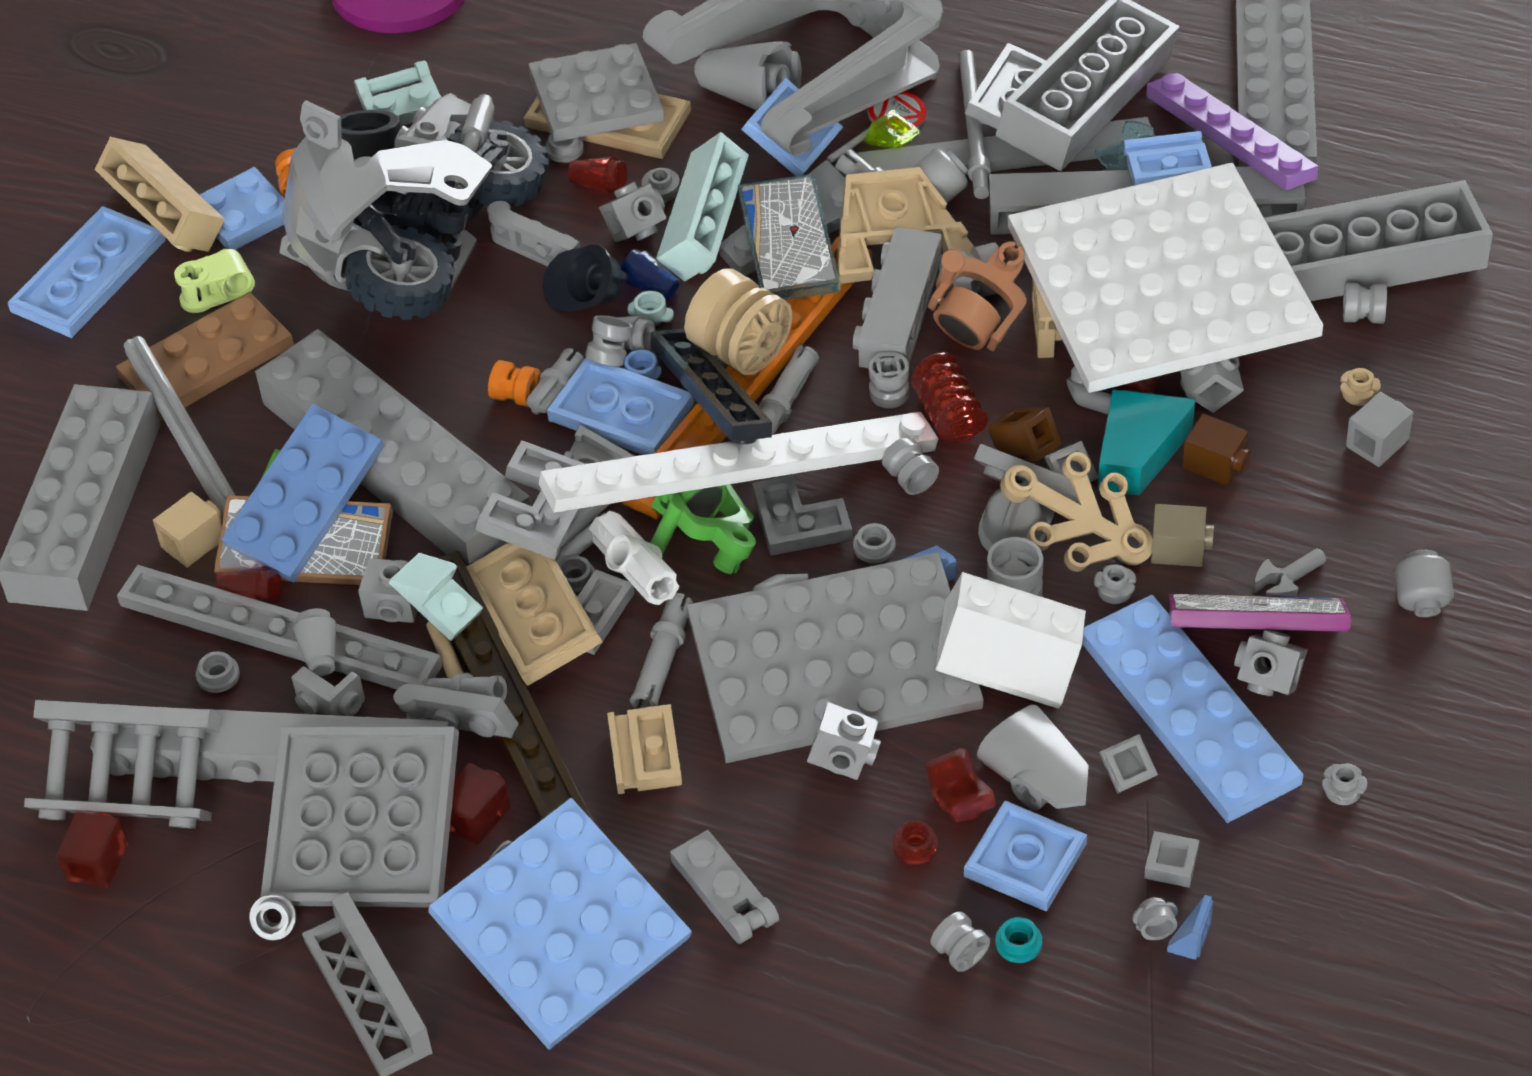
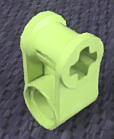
M224 249L194 261L184 262L174 272L176 283L181 286L182 290L179 297L181 307L190 313L204 312L217 305L236 300L251 292L255 285V280L241 255L233 249ZM188 273H191L192 280L188 277ZM197 293L202 298L201 301H198Z

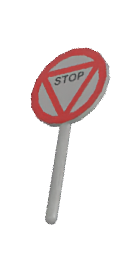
M904 91L867 108V114L873 125L830 154L827 160L830 163L834 162L842 154H845L846 150L852 149L879 129L898 134L918 129L925 122L927 110L924 102L918 96Z

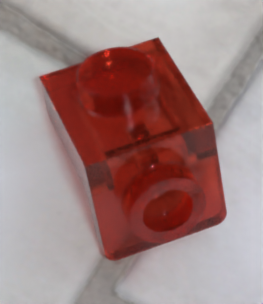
M960 748L926 763L925 767L934 802L955 823L974 819L983 811L996 806L993 790L974 773L970 754L965 748Z

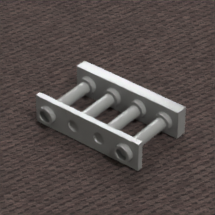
M35 700L33 718L47 722L48 730H52L45 799L25 798L24 807L39 811L38 818L66 820V812L169 819L170 827L196 828L197 821H211L212 812L193 807L200 740L205 739V732L220 733V714L211 710ZM75 724L91 725V732L95 733L88 802L63 800L70 732H75ZM119 727L135 728L134 735H138L132 804L106 803L113 734H118ZM162 729L178 730V737L182 738L175 807L150 806L156 738L161 737Z

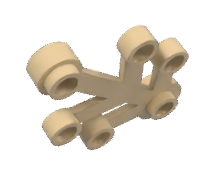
M1074 452L1067 457L1062 465L1063 474L1070 480L1078 503L1038 482L1034 471L1027 466L1015 465L1002 477L1000 483L1001 491L1008 500L1020 503L1031 498L1070 520L1055 525L1038 522L1032 526L1027 533L1026 539L1034 542L1041 551L1046 550L1053 543L1091 533L1107 540V542L1091 547L1084 543L1073 544L1064 555V562L1070 570L1079 572L1084 570L1089 564L1117 558L1120 562L1128 565H1138L1146 561L1152 554L1153 538L1145 527L1134 523L1124 496L1128 489V483L1125 477L1119 473L1108 474L1099 486L1101 496L1109 501L1115 524L1102 517L1087 476L1091 463L1085 454ZM1076 461L1080 463L1083 471H1074L1070 466V462ZM1015 476H1023L1027 480L1028 486L1018 485ZM1115 482L1119 486V493L1110 491L1107 483ZM1035 531L1044 532L1047 536V542L1038 541L1034 534ZM1127 538H1135L1139 543V548H1132L1128 544ZM1072 552L1082 553L1085 559L1084 563L1076 562L1072 557Z

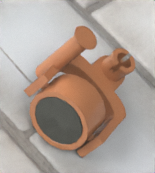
M1008 241L1003 243L986 264L972 257H964L960 251L950 249L943 253L941 257L942 268L936 280L937 290L932 295L927 307L935 311L933 318L939 328L959 344L970 349L980 350L990 338L991 340L987 348L994 352L1023 311L1027 299L1022 290L1013 283L1024 264V251L1021 246L1014 248L1016 242ZM1005 259L1010 260L1007 264L1004 263ZM963 276L978 280L997 292L1007 302L1010 313L1001 325V318L996 309L977 293L958 286H954L949 291L957 278Z

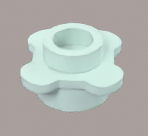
M656 291L642 292L636 296L634 302L628 305V313L630 315H642L646 320L652 321L654 326H658L661 322H669L674 317L673 310L666 307L664 296Z

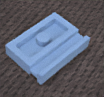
M1201 131L1124 140L1123 152L1127 158V166L1133 186L1212 167L1205 143L1202 142Z

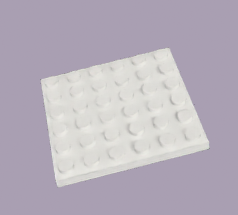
M1233 163L1008 215V228L1017 247L1021 246L1024 251L1023 259L1088 393L1322 336V321Z

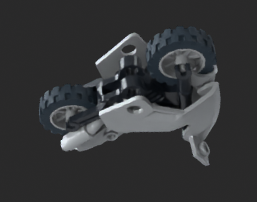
M449 93L435 100L428 109L424 107L419 108L413 119L412 126L410 128L403 126L399 130L395 139L394 149L378 151L372 158L365 156L354 160L351 145L342 139L341 116L309 101H305L302 104L300 121L306 136L291 154L282 213L287 234L281 239L279 253L308 266L315 275L329 285L352 291L351 296L357 302L362 301L364 308L371 312L377 310L382 312L381 316L392 318V315L400 316L401 320H411L412 316L417 315L419 318L427 317L432 310L435 313L443 307V302L447 303L450 291L476 245L477 239L465 230L466 222H469L484 205L489 206L490 203L495 201H505L508 204L514 203L515 206L524 204L526 199L533 200L537 196V192H540L543 187L549 162L547 149L545 146H541V140L536 135L531 136L528 134V129L522 126L517 128L512 126V122L505 120L502 123L495 122V119H493L495 107L489 95H479L478 98L469 104L457 98L456 95ZM455 121H465V124L462 125Z

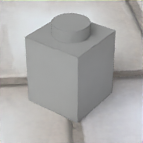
M1382 392L1377 393L1349 419L1346 447L1380 467L1410 439L1414 411Z

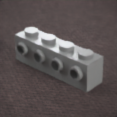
M895 227L891 241L884 242L881 252L882 268L881 270L875 269L872 278L871 291L873 296L872 298L866 297L862 311L864 323L863 326H856L853 336V349L859 350V367L868 368L872 357L885 351L902 354L910 364L939 272V257L942 255L941 234Z

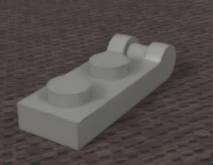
M495 201L488 206V218L492 223L490 229L491 237L496 244L547 267L558 254L580 248V241L575 240L570 235L548 228L536 220L528 219L511 211L510 205L505 201Z
M979 445L974 459L985 467L983 474L1001 481L1002 477L1011 467L1024 465L1034 471L1038 482L1078 503L1072 484L1065 476L986 445ZM1015 476L1016 480L1022 482L1021 486H1028V482L1023 476Z
M412 683L400 686L393 696L400 710L407 712V719L449 721L450 727L472 731L483 737L496 735L512 738L519 724L502 698Z
M709 830L670 851L673 865L738 944L750 939L752 931L762 925L768 928L779 921L778 912L772 902L761 895ZM748 908L750 912L742 916L740 912Z

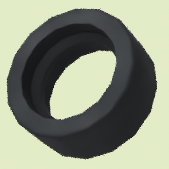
M362 110L341 115L342 139L351 145L354 160L365 156L372 158L378 151L395 148V139L401 129L398 115L384 110Z

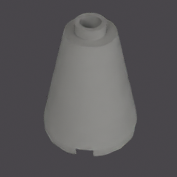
M774 41L705 51L696 61L694 72L702 87L754 110H758L785 78L800 89L802 69L798 52L791 51L789 47L792 44Z

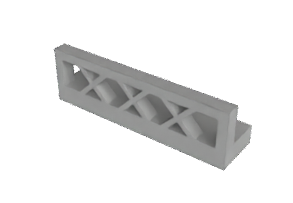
M345 892L331 899L335 918L302 933L304 942L379 1076H388L432 1054L427 1028L349 893ZM342 932L346 943L341 954L321 949L318 944L319 942ZM352 951H353L355 957H350ZM330 964L336 965L334 971ZM345 967L365 972L366 975L360 988L340 983ZM371 985L373 986L375 992L369 991ZM349 998L355 999L353 1004ZM365 1001L385 1007L380 1023L364 1020L359 1017ZM391 1020L393 1021L395 1026L389 1025ZM368 1032L375 1033L373 1040ZM384 1036L402 1039L407 1046V1049L385 1060L379 1052Z

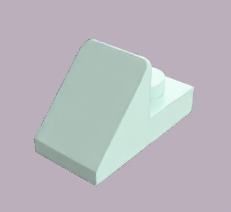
M418 553L390 579L389 584L442 634L452 641L480 615L483 607L452 579L458 567L457 565Z

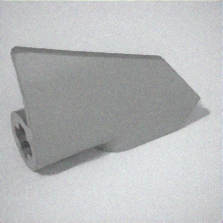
M1030 705L1014 713L990 731L981 742L977 752L978 760L1005 780L1011 782L1014 794L1028 808L1039 810L1047 802L1056 809L1086 805L1089 765L1038 706Z

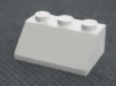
M962 572L945 601L935 671L1059 709L1082 646L1086 611Z

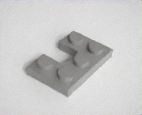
M521 440L507 465L505 478L539 490L540 493L533 506H529L492 492L478 517L475 531L555 560L582 508L554 513L539 486L540 473L545 470L583 465L585 463Z

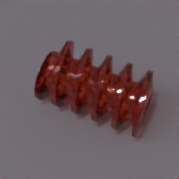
M942 352L934 353L922 360L912 373L911 383L926 413L929 415L931 423L935 426L938 436L950 443H960L979 435L987 425V414L982 410L981 403L976 399L975 392L970 388L967 378L963 376V371L957 365L956 358L951 354Z

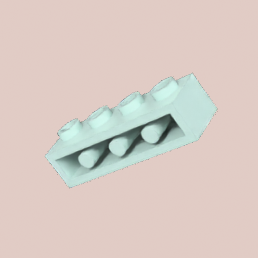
M722 132L691 152L656 257L660 263L684 282L697 273H705L716 261L749 156Z

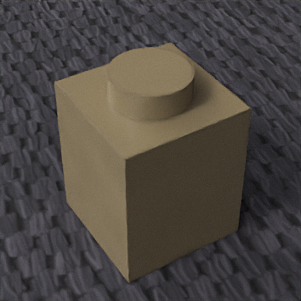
M1155 504L1151 564L1203 566L1204 550H1212L1214 525L1206 524V507Z

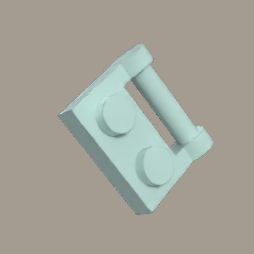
M425 60L414 63L412 68L367 80L363 77L354 80L356 92L364 110L392 112L399 116L401 126L413 123L419 108L424 107L428 109L435 100L441 98ZM419 81V83L413 84V85L408 86V87H404V88L397 89V90H394V91H390V92H387V93H381V94H378V95H376V96H372V94H375V93H379V92H382V91H386V90H389V89H393V88H396V87H400V86H403V85H407V84H410V83H414V82Z

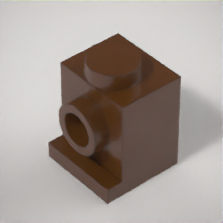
M1049 407L1012 409L987 426L995 449L1011 456H1016L1019 459L1030 458L1031 462H1038L1062 445Z

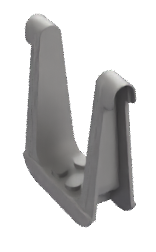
M708 0L683 16L672 10L658 14L645 26L643 40L672 64H679L698 57L705 51L721 48L817 10L839 12L848 18L853 26H859L870 34L873 39L778 103L764 116L761 124L762 132L791 155L797 156L812 148L810 138L807 137L808 135L927 80H935L940 70L938 56L919 39L939 27L943 16V8L940 0Z

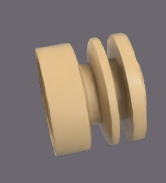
M722 269L712 274L700 286L692 298L686 313L684 329L687 339L711 355H718L720 360L732 366L743 375H754L767 367L776 358L785 344L791 329L793 314L791 305L783 298L774 295L766 288H759L753 280L734 269Z

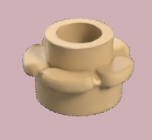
M1364 368L1349 370L1340 379L1342 383L1340 390L1343 398L1348 403L1356 406H1363L1375 396V393L1380 391L1381 387L1380 380L1374 378V374Z

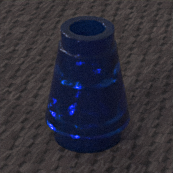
M637 249L632 250L621 265L622 271L629 275V280L625 281L627 285L644 291L659 292L667 300L671 299L679 288L680 280L674 277L647 250L642 252Z

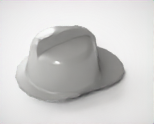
M1000 488L989 499L981 517L978 530L981 545L989 552L996 542L1004 538H1026L1028 531L1034 524L1038 522L1051 524L1054 511L1031 498L1020 503L1012 502L1003 495ZM1035 531L1036 539L1043 542L1046 534L1042 531Z

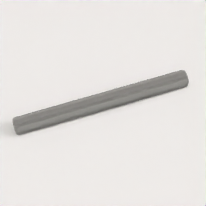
M135 336L133 339H127L124 343L127 357L147 391L152 392L156 407L211 502L217 506L222 516H224L227 495H236L144 338Z

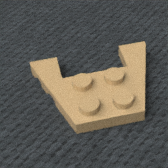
M920 167L846 175L842 195L836 273L837 284L872 280L874 268L867 245L890 242L895 227L941 234L943 253L947 250L955 249L958 251L963 250L967 255L970 254L974 246L967 238L968 231L961 222H955L946 210V201Z

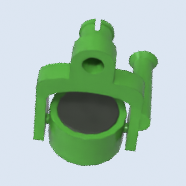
M731 484L656 496L651 505L654 510L663 515L650 542L660 548L662 555L676 527L679 526L690 538L704 541L712 540L720 548L718 554L713 559L715 567L724 573L736 574L742 560L748 559L756 544L754 536L748 531L754 516L744 506ZM719 511L727 516L724 518H713Z

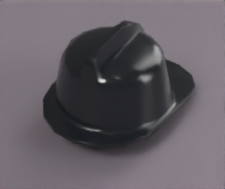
M588 245L558 254L549 263L543 280L544 296L550 307L559 312H573L594 306L607 305L618 296L622 282L628 281L629 275L622 271L619 262L609 255L608 251L601 245Z

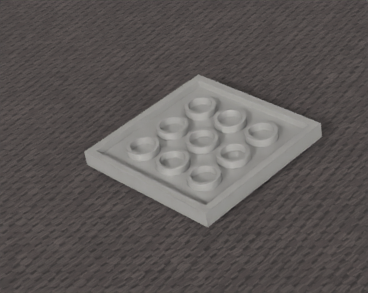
M281 727L261 897L267 894H280L288 898L294 906H332L331 899L348 892L356 907H429V905L439 899L444 894L459 738L457 729L455 727Z

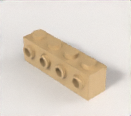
M110 137L95 170L132 207L139 211L152 226L160 231L173 246L186 252H191L192 249L209 252L225 218L146 145Z

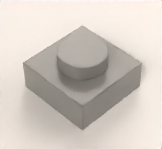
M1154 831L1145 866L1144 879L1190 888L1199 851V840Z

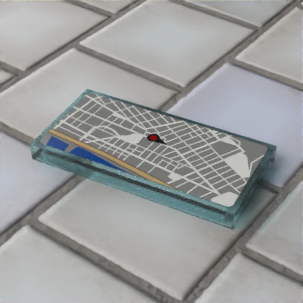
M814 174L737 185L738 197L759 288H766L784 300L840 292V279Z

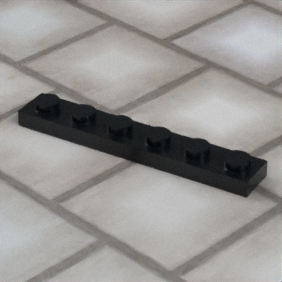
M685 329L651 332L650 347L731 442L752 444L757 439L772 438V421L713 355L687 339Z

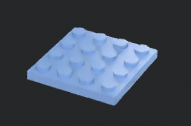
M572 798L429 905L428 911L548 1050L553 1048L687 941L692 933L689 927Z

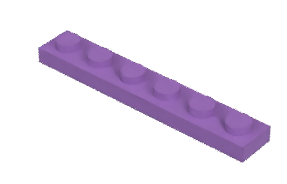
M1172 73L1147 83V97L1195 130L1201 131V134L1287 191L1318 179L1317 164L1280 141L1277 137L1254 124V122L1230 108V106L1222 103L1207 93V91L1190 82L1184 76Z

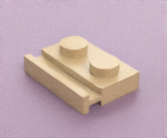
M1032 278V308L1038 358L1054 357V341H1061L1062 338Z
M671 704L627 710V714L614 716V712L607 713L618 794L625 793L624 789L631 788L645 791L682 785Z

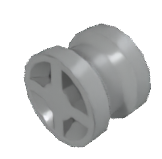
M956 912L938 925L931 937V945L939 953H946L949 956V963L957 971H965L974 966L984 956L989 948L990 938L982 930H974L972 928V920L964 912Z

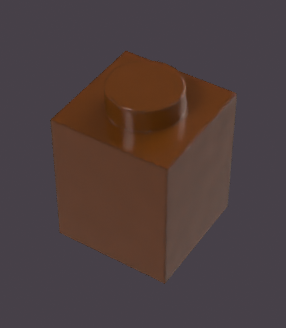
M1202 414L1185 440L1183 469L1228 486L1237 472L1243 473L1250 461L1251 450L1247 449L1249 431Z

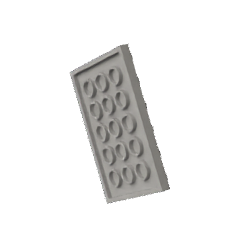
M939 552L688 604L687 614L725 763L812 745L827 703L850 711H857L867 717L878 720L875 731L982 709L984 699L979 684L935 671L944 605L951 592Z

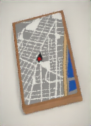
M227 495L214 569L217 578L289 581L224 545L221 538L250 497ZM348 501L295 582L360 585L369 558L386 560L393 514L391 504Z

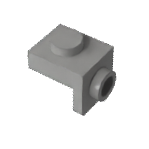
M304 666L291 677L296 693L295 702L305 714L353 716L359 711L365 701L360 676L354 672L349 673L335 687Z

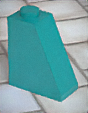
M1113 390L1099 462L1098 491L1100 483L1108 474L1119 473L1125 477L1128 483V489L1125 494L1140 496L1182 446L1192 431L1195 399ZM1115 482L1107 483L1110 491L1119 493V486Z

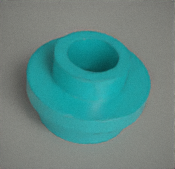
M1011 918L996 933V949L1004 959L1010 962L1025 963L1031 961L1041 951V932L1032 921L1026 918ZM1019 940L1025 942L1026 944L1016 945L1012 942Z

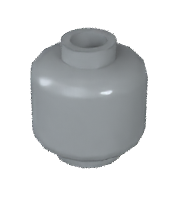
M935 148L913 167H920L946 203L951 201L968 184L965 175L969 170L950 148L946 152L940 148Z
M1432 550L1409 552L1403 557V561L1399 562L1395 567L1394 575L1398 603L1404 609L1414 611L1416 616L1432 617L1438 615L1441 612V608L1448 605L1454 598L1450 564L1446 559L1438 556L1437 552Z

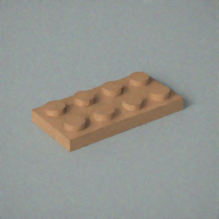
M248 292L149 348L185 408L294 345L292 334ZM129 359L115 366L118 377L130 390L147 391ZM156 407L160 421H162L163 417L160 414L158 408Z

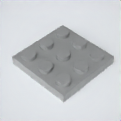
M636 43L621 44L596 51H583L575 55L546 58L542 61L528 63L529 75L554 142L664 121L662 104Z

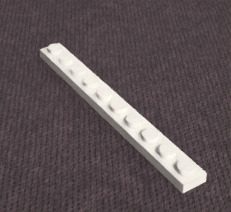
M922 412L775 434L772 435V438L757 439L752 444H738L730 441L545 470L540 473L539 486L555 513L881 460L887 448L895 441L904 437L914 438L923 449V453L935 451L938 437Z

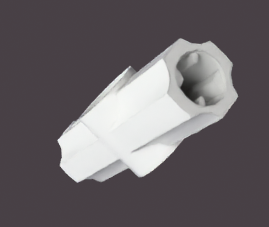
M608 511L603 516L595 517L589 530L592 532V542L605 555L607 567L623 574L638 592L652 604L660 605L665 600L673 599L680 587L676 582L677 574L663 561L660 548L657 545L646 542L618 513Z

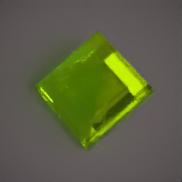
M892 110L872 122L863 141L869 145L900 149L919 137L921 131Z

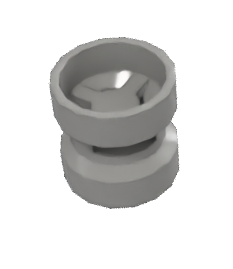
M1345 282L1343 322H1357L1359 319L1367 317L1371 323L1384 324L1387 305V284H1373L1369 289H1366V287H1361L1358 283Z
M595 316L591 327L594 337L593 341L587 344L585 357L608 366H623L627 354L624 345L625 341L631 338L633 325L615 317Z
M885 351L878 353L872 357L868 367L870 378L869 396L871 401L882 408L900 407L909 398V363L902 354L897 352Z
M904 437L892 443L882 457V465L892 476L898 477L899 485L910 495L926 491L932 486L939 474L937 464L930 456L923 455V449L911 437Z

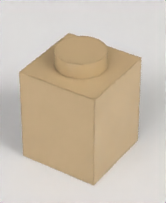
M190 492L153 519V523L161 548L188 568L219 544L223 516L213 502L209 500L204 502L193 492Z

